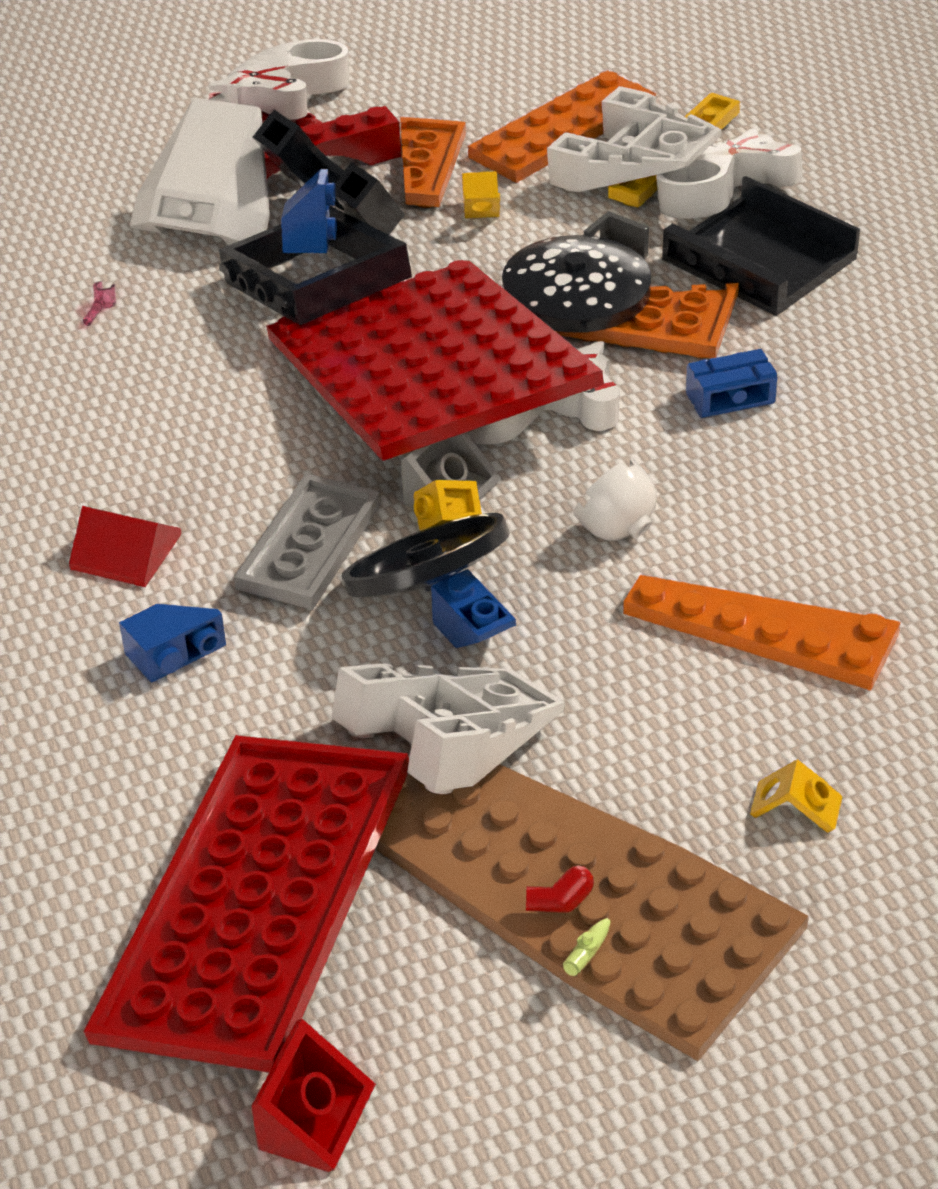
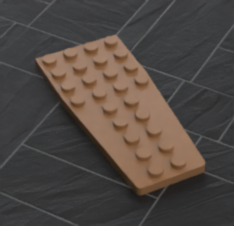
M500 764L474 786L453 789L448 794H438L427 790L423 783L408 773L375 849L574 989L696 1061L702 1058L808 927L809 916L687 849ZM578 865L584 866L593 875L594 886L591 893L572 912L526 911L527 886L552 887L568 869ZM608 918L611 922L609 931L599 950L580 973L578 972L576 976L567 974L563 963L577 945L578 937L596 923Z

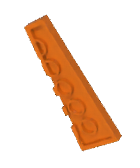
M646 575L638 577L623 601V614L870 691L899 636L901 625L899 621L885 619L883 616L875 613L863 615Z

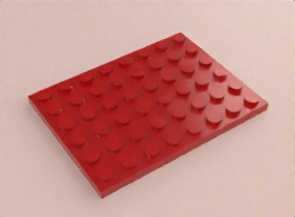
M469 260L453 261L448 264V267L436 271L419 272L414 278L399 282L302 325H298L284 316L279 318L277 322L266 325L269 340L382 461L604 385L602 369Z

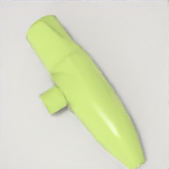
M608 918L596 923L578 937L577 945L563 963L567 974L576 976L599 950L609 931L611 922Z

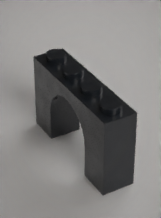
M275 109L253 135L252 138L281 172L301 186L308 182L320 169H328V183H335V206L332 207L389 235L405 216L404 212L377 178L353 162L344 171L313 144L300 126Z

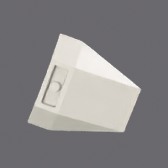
M194 97L138 191L129 227L164 234L165 228L218 236L228 245L265 231L270 216L265 153L252 138L262 125L261 109L255 106Z

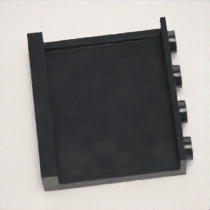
M748 176L742 177L741 197L730 203L723 211L712 215L689 231L674 223L663 229L662 260L722 290H725L726 283H739L738 298L774 316H778L857 259L860 228Z

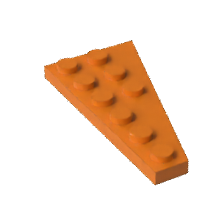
M726 283L725 290H706L705 284L691 285V290L673 292L667 286L651 287L649 301L643 310L632 319L620 325L593 332H555L560 336L578 338L587 342L602 341L604 343L617 344L621 347L651 349L660 353L670 352L690 355L695 358H716L738 297L739 283Z

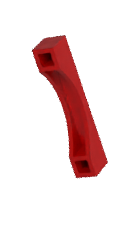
M386 106L371 107L364 112L353 115H341L335 120L320 124H308L302 128L313 144L326 156L353 158L369 165L401 157L400 121ZM265 153L266 178L268 179L281 170Z

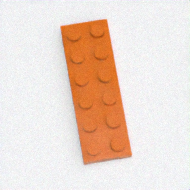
M609 70L601 72L596 77L583 84H579L572 90L555 97L550 102L537 109H533L526 115L513 122H509L504 127L468 146V158L518 183L548 166L547 147L565 132L592 139L603 135L602 100L619 86L647 92L656 96V93L642 87L638 83L619 76L616 72Z

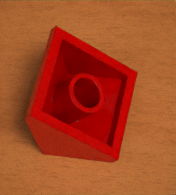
M82 506L69 560L70 570L146 588L182 535L181 528Z
M303 1018L295 1022L251 1106L258 1150L330 1172L335 1170L376 1083Z

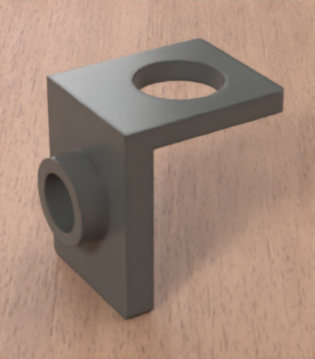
M608 211L584 230V235L595 236L596 232L600 230L601 238L626 245L641 255L643 259L648 256L649 227Z

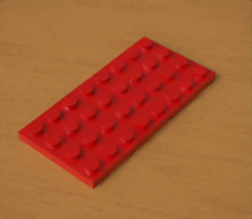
M235 735L84 1029V1034L89 1044L269 1073L295 1022L302 1019L408 775V753Z

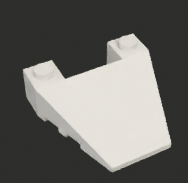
M619 86L602 100L604 138L610 139L609 141L604 142L565 132L547 147L550 185L564 188L569 192H583L684 169L721 136V129L692 114L688 115V118L678 114L677 107L670 103L666 107L656 103V96L650 93Z
M368 664L339 667L332 719L345 727L350 735L358 738H372L375 736V733L395 731L412 743L407 772L423 783L427 790L438 794H448L453 789L474 786L562 713L565 702L512 669L457 667L456 675L433 674L434 668L432 666L417 665L416 674L397 673L392 670L393 666L391 664Z

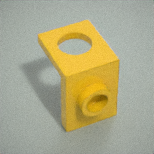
M497 172L462 173L464 218L500 217V193H498Z
M799 759L794 760L758 782L750 815L755 819L788 801L826 833L836 828L842 795ZM780 782L776 792L765 800L770 789Z

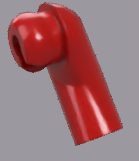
M578 865L568 869L552 887L527 886L526 911L572 912L591 893L594 886L593 875L587 868Z

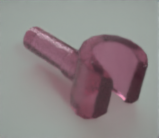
M101 281L93 284L94 302L83 319V323L86 326L92 324L103 308L115 306V284L103 289Z

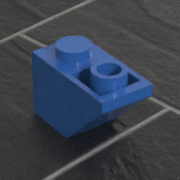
M320 169L285 202L281 217L283 253L327 254L329 241L336 240V218L329 216V206H335V183H328V169Z
M469 569L431 585L433 624L455 648L479 643L516 626L514 616Z
M155 604L119 622L124 654L151 683L226 646L223 617L218 609Z

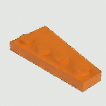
M400 117L405 204L417 205L421 208L440 207L466 135V122Z

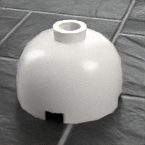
M629 459L630 467L628 468L621 462L604 473L586 491L591 499L585 507L578 502L574 509L573 515L597 538L606 541H619L632 535L636 539L643 535L653 523L649 517L656 507V488L645 470L634 459Z

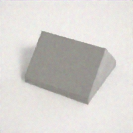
M467 432L411 451L401 460L403 504L413 509L414 492L434 480L476 481L479 499H481L501 479Z

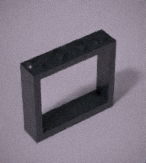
M329 206V216L336 218V240H330L329 246L355 260L298 284L269 269L304 254L283 253L281 224L219 249L221 259L219 271L224 273L227 284L298 325L305 324L412 277L407 244L332 206Z

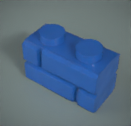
M762 349L738 352L732 355L688 363L686 395L692 405L694 404L700 418L773 404L776 401L777 372L772 364L768 362V358Z

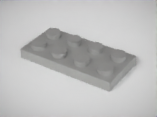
M306 473L234 576L235 590L313 610L380 507L381 492Z

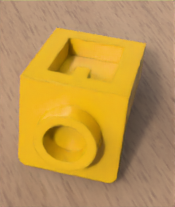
M434 480L414 492L413 495L414 513L417 517L420 531L455 519L482 514L476 481Z

